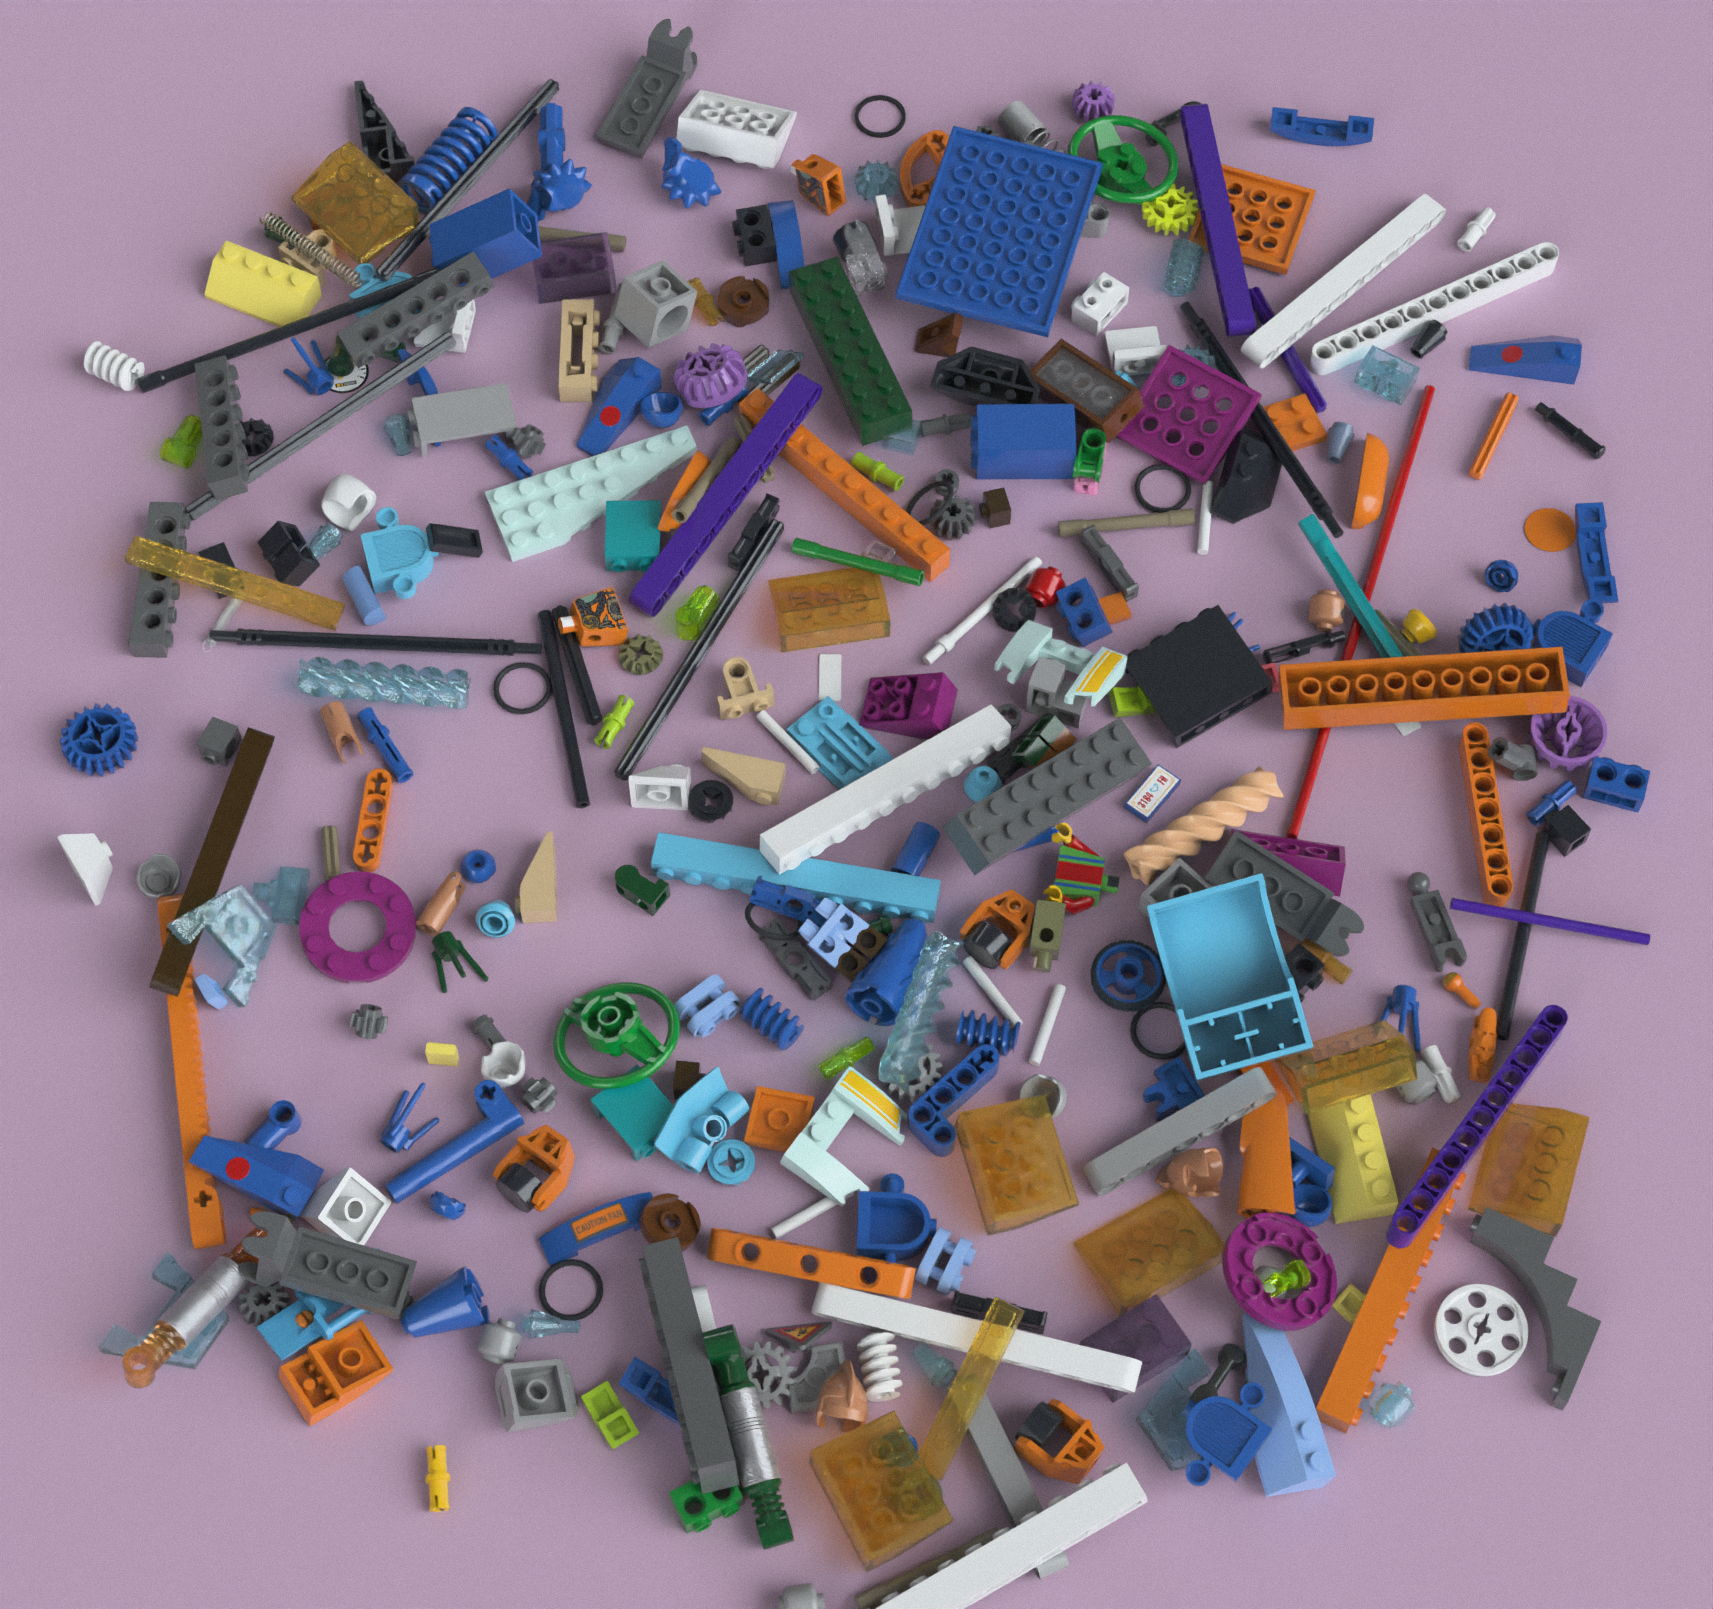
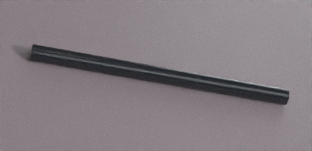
M542 610L538 613V619L577 808H586L590 805L552 614L549 610Z
M1537 832L1535 836L1520 908L1522 911L1535 913L1550 835L1545 832ZM1517 922L1496 1024L1497 1039L1502 1041L1509 1039L1532 924Z

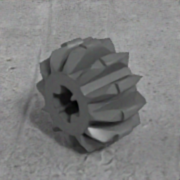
M947 494L943 497V501L936 499L934 507L930 510V516L941 508L947 499ZM956 494L946 511L938 519L930 523L932 529H937L938 537L946 534L948 541L952 536H956L960 540L962 533L969 535L971 527L975 525L976 521L974 505H969L967 498L959 500V496Z
M273 1283L268 1287L259 1284L252 1287L246 1284L245 1289L248 1294L239 1295V1301L242 1305L238 1307L241 1315H245V1323L247 1325L254 1323L257 1329V1326L289 1306L287 1302L291 1300V1296L288 1292H284L285 1286H281L279 1283L276 1285ZM262 1301H264L265 1303H269L267 1306H265L264 1304L260 1305Z

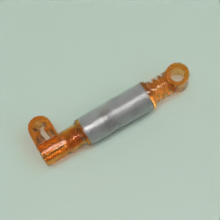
M254 1227L244 1238L251 1236L266 1237L267 1233ZM242 1240L230 1253L222 1254L162 1314L160 1319L154 1324L152 1334H149L141 1342V1345L126 1351L122 1361L125 1381L130 1386L143 1388L150 1385L162 1364L173 1353L182 1351L248 1284L249 1281L239 1274L238 1264L248 1261L259 1263V1258L250 1255L243 1249ZM138 1364L146 1366L145 1368L140 1370L133 1369V1367Z

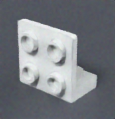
M886 195L875 196V217L884 256L910 253L925 205L893 209L892 204L888 205Z
M470 301L461 310H455L445 316L441 322L432 324L422 330L414 338V346L425 347L445 332H449L454 337L456 345L447 351L465 353L476 312L475 301Z
M1156 326L1105 332L1111 370L1114 373L1120 371L1124 374L1126 372L1129 376L1150 374L1167 349L1166 345H1160Z

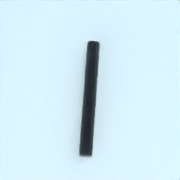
M558 605L552 609V616L586 722L594 726L602 721V715L575 632L560 633L558 618L570 615L567 607Z

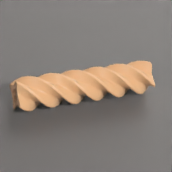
M1258 766L1254 772L1247 773L1237 779L1232 786L1218 791L1209 801L1196 805L1186 816L1173 820L1164 830L1150 835L1141 845L1128 849L1123 855L1130 866L1132 877L1142 880L1147 886L1151 885L1155 880L1157 871H1166L1180 858V855H1197L1203 841L1216 842L1221 839L1225 826L1239 827L1245 822L1248 811L1263 812L1267 808L1270 797L1283 798L1284 796L1277 785L1274 772L1265 771Z

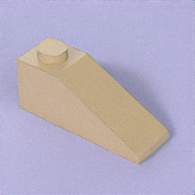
M707 747L702 748V763L710 771L748 799L760 805H779L786 779V763Z
M553 831L546 833L520 884V896H515L516 913H521L523 924L558 921Z

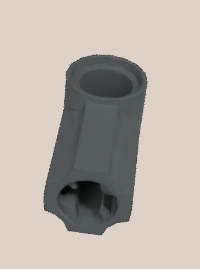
M1503 737L1493 740L1488 748V756L1511 769L1512 778L1518 781H1527L1534 779L1538 775L1535 747L1529 744L1516 745Z

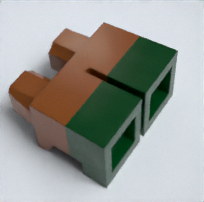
M1055 715L1042 716L1027 734L1029 737L1023 739L1011 754V757L1018 763H1023L1031 771L1073 746L1076 737Z

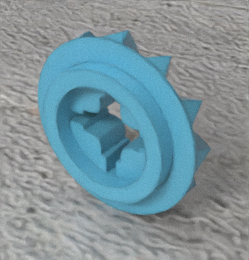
M734 1139L724 1140L712 1148L707 1160L708 1170L713 1179L721 1182L724 1186L727 1184L737 1186L743 1181H748L750 1175L755 1170V1156L752 1149L744 1142ZM728 1153L731 1154L734 1161L740 1162L736 1164L734 1173H732L729 1166H723V1164L727 1163Z

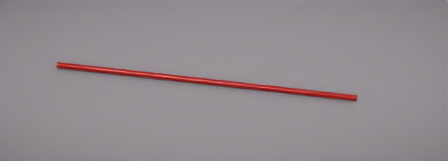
M1426 385L1363 585L1362 591L1369 602L1435 392V388L1431 385ZM1355 615L1340 661L1353 659L1362 629ZM1331 727L1319 728L1286 834L1288 838H1298Z

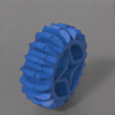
M1494 603L1490 609L1484 607L1482 612H1474L1472 619H1465L1466 625L1460 627L1461 633L1457 636L1460 653L1527 649L1531 647L1530 641L1534 639L1532 624L1526 613L1515 605L1508 606L1506 603H1503L1500 607Z
M95 703L94 709L89 710L84 705V712L82 714L74 711L75 719H66L67 728H62L61 734L63 737L60 738L62 753L69 765L76 767L80 773L86 770L87 774L92 776L97 771L103 777L104 771L109 770L114 774V767L124 768L123 760H132L131 752L137 751L135 742L138 741L135 724L126 712L122 713L118 706L112 709L111 705L107 703L101 709L100 705ZM96 734L99 735L102 745L99 744Z

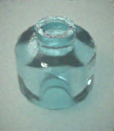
M1400 1381L1396 1385L1384 1382L1369 1401V1406L1372 1409L1369 1414L1388 1429L1392 1426L1399 1428L1416 1408L1414 1401L1410 1398L1413 1392Z

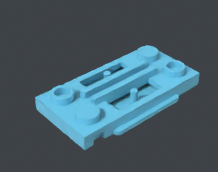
M829 696L787 728V734L820 766L819 771L838 790L894 759L862 726H859V723L840 708Z

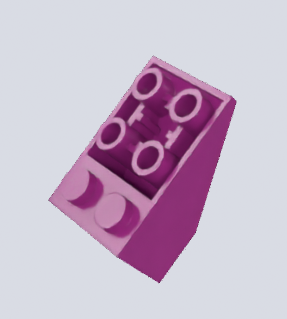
M944 672L872 677L869 681L859 726L919 739H930L949 728L958 689Z

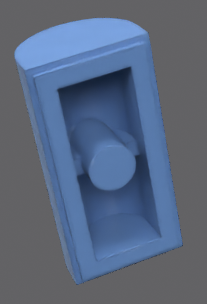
M357 565L345 572L342 580L364 623L371 626L385 621L387 617L361 567Z

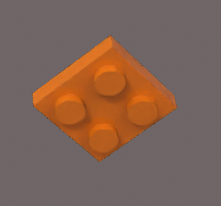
M1306 393L1263 407L1292 451L1326 441L1327 433Z
M757 1086L744 1143L750 1146L786 1152L800 1132L810 1122L815 1097Z

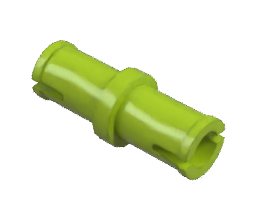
M860 451L852 459V467L869 475L870 480L874 482L879 481L895 492L902 487L905 480L904 476L887 468L884 462H877Z
M626 695L618 696L611 712L604 716V724L598 735L594 738L595 744L599 747L604 740L603 749L611 747L617 733L625 727V719L631 708L635 705L630 697L624 705Z

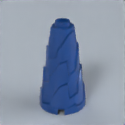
M916 918L904 920L894 934L892 933L887 938L877 955L869 961L864 970L858 973L846 991L845 1001L847 1005L863 1020L868 1022L872 1016L878 1019L875 1025L891 1026L901 1016L907 1002L905 998L913 983V974L922 956L921 950L927 937L925 924L921 920Z

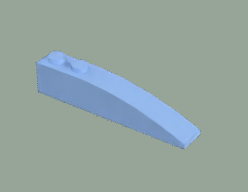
M1244 1314L1242 1316L1244 1354L1247 1355L1245 1379L1248 1383L1255 1382L1260 1384L1265 1391L1263 1404L1256 1409H1251L1250 1413L1272 1428V1432L1254 1456L1265 1496L1323 1488L1336 1474L1317 1411L1298 1361L1283 1330L1266 1326L1253 1319L1249 1314Z

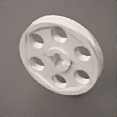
M1471 1284L1456 1289L1442 1302L1435 1317L1434 1336L1440 1352L1451 1365L1470 1375L1493 1376L1511 1368L1521 1357L1528 1340V1324L1522 1308L1508 1293L1486 1284ZM1474 1293L1481 1295L1484 1298L1485 1305L1480 1308L1473 1307L1469 1303L1468 1296ZM1508 1307L1513 1312V1319L1510 1321L1501 1320L1497 1315V1309ZM1445 1311H1457L1460 1314L1461 1321L1457 1324L1447 1322L1444 1317ZM1485 1316H1488L1485 1323V1331L1487 1333L1484 1332L1477 1344H1474L1478 1335L1476 1334L1477 1328L1475 1327L1482 1324ZM1512 1336L1516 1339L1518 1348L1511 1351L1505 1349L1501 1342L1502 1338ZM1452 1339L1461 1340L1465 1345V1351L1460 1354L1452 1352L1449 1348V1341ZM1482 1352L1489 1353L1494 1359V1364L1490 1367L1482 1366L1478 1362L1477 1355Z

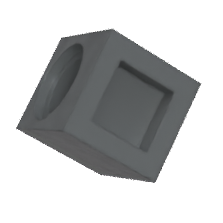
M212 717L197 742V746L204 761L212 765L218 763L227 767L242 741L238 726Z

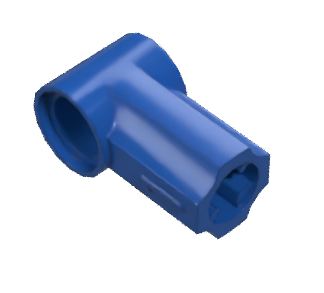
M287 1100L274 1103L270 1108L269 1116L244 1140L245 1144L274 1150L287 1135L296 1133L301 1127V1117L295 1106ZM284 1114H292L289 1120L279 1122Z

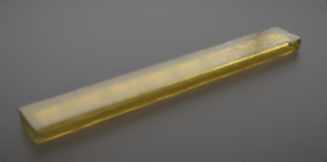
M136 535L125 556L126 563L335 631L345 609V603Z

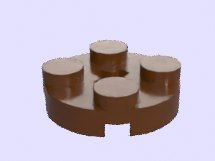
M745 276L731 278L720 288L717 299L718 310L735 327H744L745 325L755 323L769 312V291L764 283L758 279L753 278L752 281L745 279ZM741 297L744 300L748 298L750 299L748 303H739V298Z
M670 1193L657 1195L648 1202L640 1213L639 1225L642 1235L649 1244L678 1237L683 1252L694 1243L700 1231L701 1221L696 1208L690 1202L684 1203L682 1200H679L678 1195ZM665 1218H668L670 1222H675L676 1226L673 1229L667 1227L664 1224Z

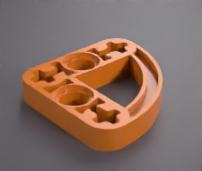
M934 130L920 137L910 146L903 157L900 167V191L907 207L926 206L935 177L912 186L910 176L915 163L926 152H928L939 168L949 140L948 135L941 130Z

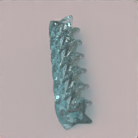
M315 657L307 662L300 658L297 688L301 690V693L304 692L314 697L329 695L340 699L360 697L370 702H379L387 699L396 704L416 702L426 707L443 704L448 708L463 709L468 707L471 678H468V672L462 669H453L444 674L438 668L431 666L416 671L406 664H399L388 669L380 662H370L361 667L350 659L341 660L333 664L324 657Z
M935 931L924 943L920 952V960L912 974V982L907 988L903 1005L896 1017L895 1027L888 1039L887 1050L880 1061V1081L896 1084L902 1090L908 1092L909 1081L922 1075L917 1060L921 1056L930 1053L925 1037L938 1030L934 1023L933 1015L945 1009V1004L940 994L944 990L953 987L948 972L952 968L961 965L957 958L956 950L964 945L962 941L948 939L940 932Z

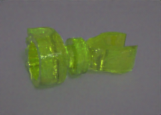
M1301 1259L1294 1260L1285 1265V1269L1281 1271V1274L1272 1273L1265 1278L1263 1284L1272 1283L1276 1290L1269 1296L1277 1297L1286 1290H1298L1307 1286L1310 1283L1311 1275Z

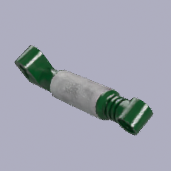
M733 1324L703 1332L707 1353L720 1386L718 1395L735 1455L741 1485L743 1486L744 1493L749 1496L750 1500L755 1501L751 1503L752 1508H757L753 1512L754 1515L759 1516L755 1521L762 1547L766 1550L793 1542L794 1536L786 1510H781L784 1507V1502H779L783 1499L782 1495H777L780 1492L779 1487L782 1483L780 1470H778L779 1467H777L778 1464L775 1460L772 1443L770 1442L771 1439H769L768 1429H766L767 1426L765 1425V1418H763V1409L760 1406L757 1388L749 1380L747 1374L748 1371L745 1367L736 1329Z

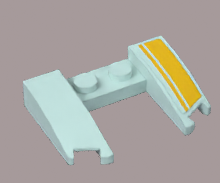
M1028 620L1014 635L995 663L994 670L999 671L1005 666L1011 671L1007 675V681L1014 684L1039 657L1045 659L1052 658L1066 665L1065 670L1079 675L1065 695L1064 703L1073 704L1074 698L1079 695L1091 698V706H1095L1125 675L1127 655L1104 647L1096 654L1091 653L1087 649H1080L1062 640L1053 639L1052 628Z
M849 1066L834 1086L830 1095L804 1130L800 1132L788 1148L780 1164L840 1206L846 1203L844 1196L856 1190L859 1193V1191H869L870 1189L843 1164L826 1152L853 1113L899 1146L903 1144L905 1135L899 1134L901 1120L906 1121L907 1114L891 1098L851 1066Z

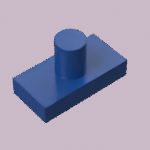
M1289 1137L1293 1188L1305 1178L1312 1184L1321 1186L1328 1191L1333 1186L1335 1167Z

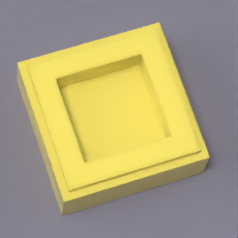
M434 1042L426 1044L425 1054L428 1064L458 1067L459 1055L455 1045Z
M1350 1283L1333 1302L1331 1307L1353 1325L1366 1295Z

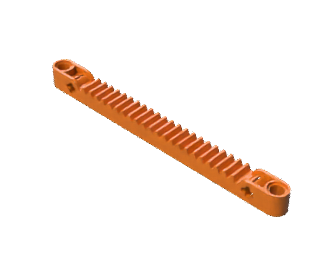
M184 893L157 898L162 950ZM190 963L178 997L167 994L190 1230L194 1249L197 1250L226 1245V1230L223 1205L214 1189L217 1187L214 1177L189 1163L204 1135L210 1136L209 1132H211L208 1124L210 1117L207 1113L209 1107L206 1102L208 1097L204 1090L206 1089V1084L203 1079L205 1078V1073L202 1069L204 1063L201 1058L203 1052L200 1048L202 1042L199 1037L201 1035L198 1027L200 1022L197 1017L199 1012L196 1006L197 999L194 994L196 993V988L193 984L195 978L192 973L194 968L192 963Z

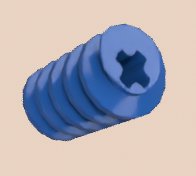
M760 987L743 1004L740 1010L742 1020L747 1023L751 1022L752 1028L760 1029L761 1035L769 1036L771 1043H778L780 1050H787L801 1035L804 1025L797 1026L800 1019L797 1015L790 1020L788 1019L791 1012L790 1009L787 1008L780 1013L781 1002L778 1001L771 1006L772 995L769 994L762 999L764 989Z
M963 1010L957 1029L956 1044L961 1045L964 1039L967 1038L968 1047L972 1048L976 1041H978L979 1046L990 1044L997 1050L1001 1047L1002 1056H1007L1011 1049L1014 1053L1021 1024L1017 1021L1014 1027L1010 1028L1009 1019H1005L1000 1026L998 1025L997 1016H994L990 1023H988L986 1013H982L980 1018L976 1020L975 1010H971L967 1017H964Z

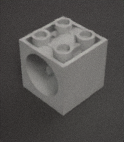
M661 260L623 278L615 317L645 346L650 348L688 330L698 291L664 260Z

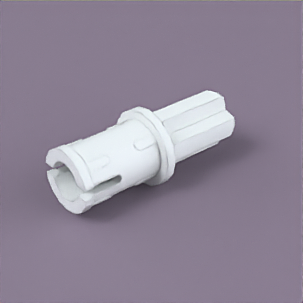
M1490 207L1482 209L1474 221L1468 223L1467 230L1457 241V245L1461 250L1465 252L1472 251L1477 241L1486 235V229L1496 215Z
M1432 1045L1422 1050L1420 1055L1436 1077V1085L1444 1101L1452 1103L1458 1100L1461 1094L1450 1074L1452 1069L1446 1066L1437 1045Z

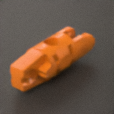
M1491 1007L1484 1008L1480 1015L1474 1018L1473 1029L1470 1032L1468 1051L1469 1080L1479 1083L1489 1081L1495 1061L1497 1014L1494 1008L1492 1009Z

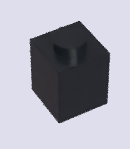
M1567 805L1562 810L1555 809L1545 818L1546 824L1542 831L1550 835L1549 841L1566 857L1587 841L1591 828Z

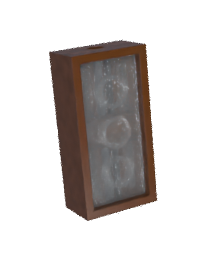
M1062 338L1029 370L1040 388L1039 398L1048 404H1074L1075 422L1087 430L1091 428L1104 432L1108 444L1144 408L1141 394L1137 387Z

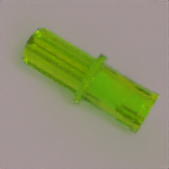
M864 1037L846 1049L839 1048L838 1053L818 1064L819 1070L824 1078L829 1081L843 1070L849 1068V1066L854 1068L853 1063L874 1051L875 1046L869 1037Z

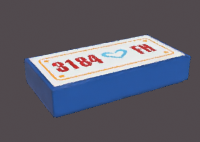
M1158 764L1126 801L1124 808L1145 823H1148L1177 789L1181 779Z

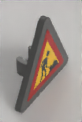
M832 1322L765 1329V1335L789 1345L792 1353H795L796 1349L805 1350L807 1348V1351H811V1344L832 1328Z

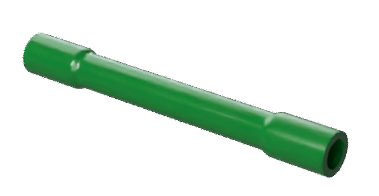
M797 537L792 544V553L826 560L894 578L897 581L919 587L924 579V571L912 567L883 562L822 546L819 543Z

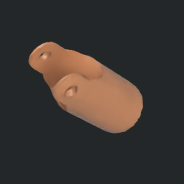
M335 701L328 703L329 706L327 704L323 706L320 710V715L340 760L346 764L342 748L350 742H355L360 754L363 756L362 746L343 703Z
M451 872L446 877L417 919V927L426 934L434 937L439 934L457 907L460 897L466 889L465 884L460 882V873Z

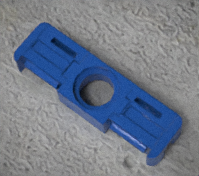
M762 876L757 877L749 899L752 904L802 922L809 919L819 928L827 920L815 910L822 900L813 898L814 894L789 885L785 888L762 880ZM790 899H797L801 901L803 906L795 908L788 901Z

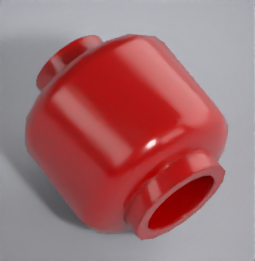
M1051 566L1048 568H1037L1026 584L1025 591L1033 597L1036 607L1042 609L1052 607L1059 600L1056 592L1065 588L1066 584L1061 578L1062 573L1058 569Z

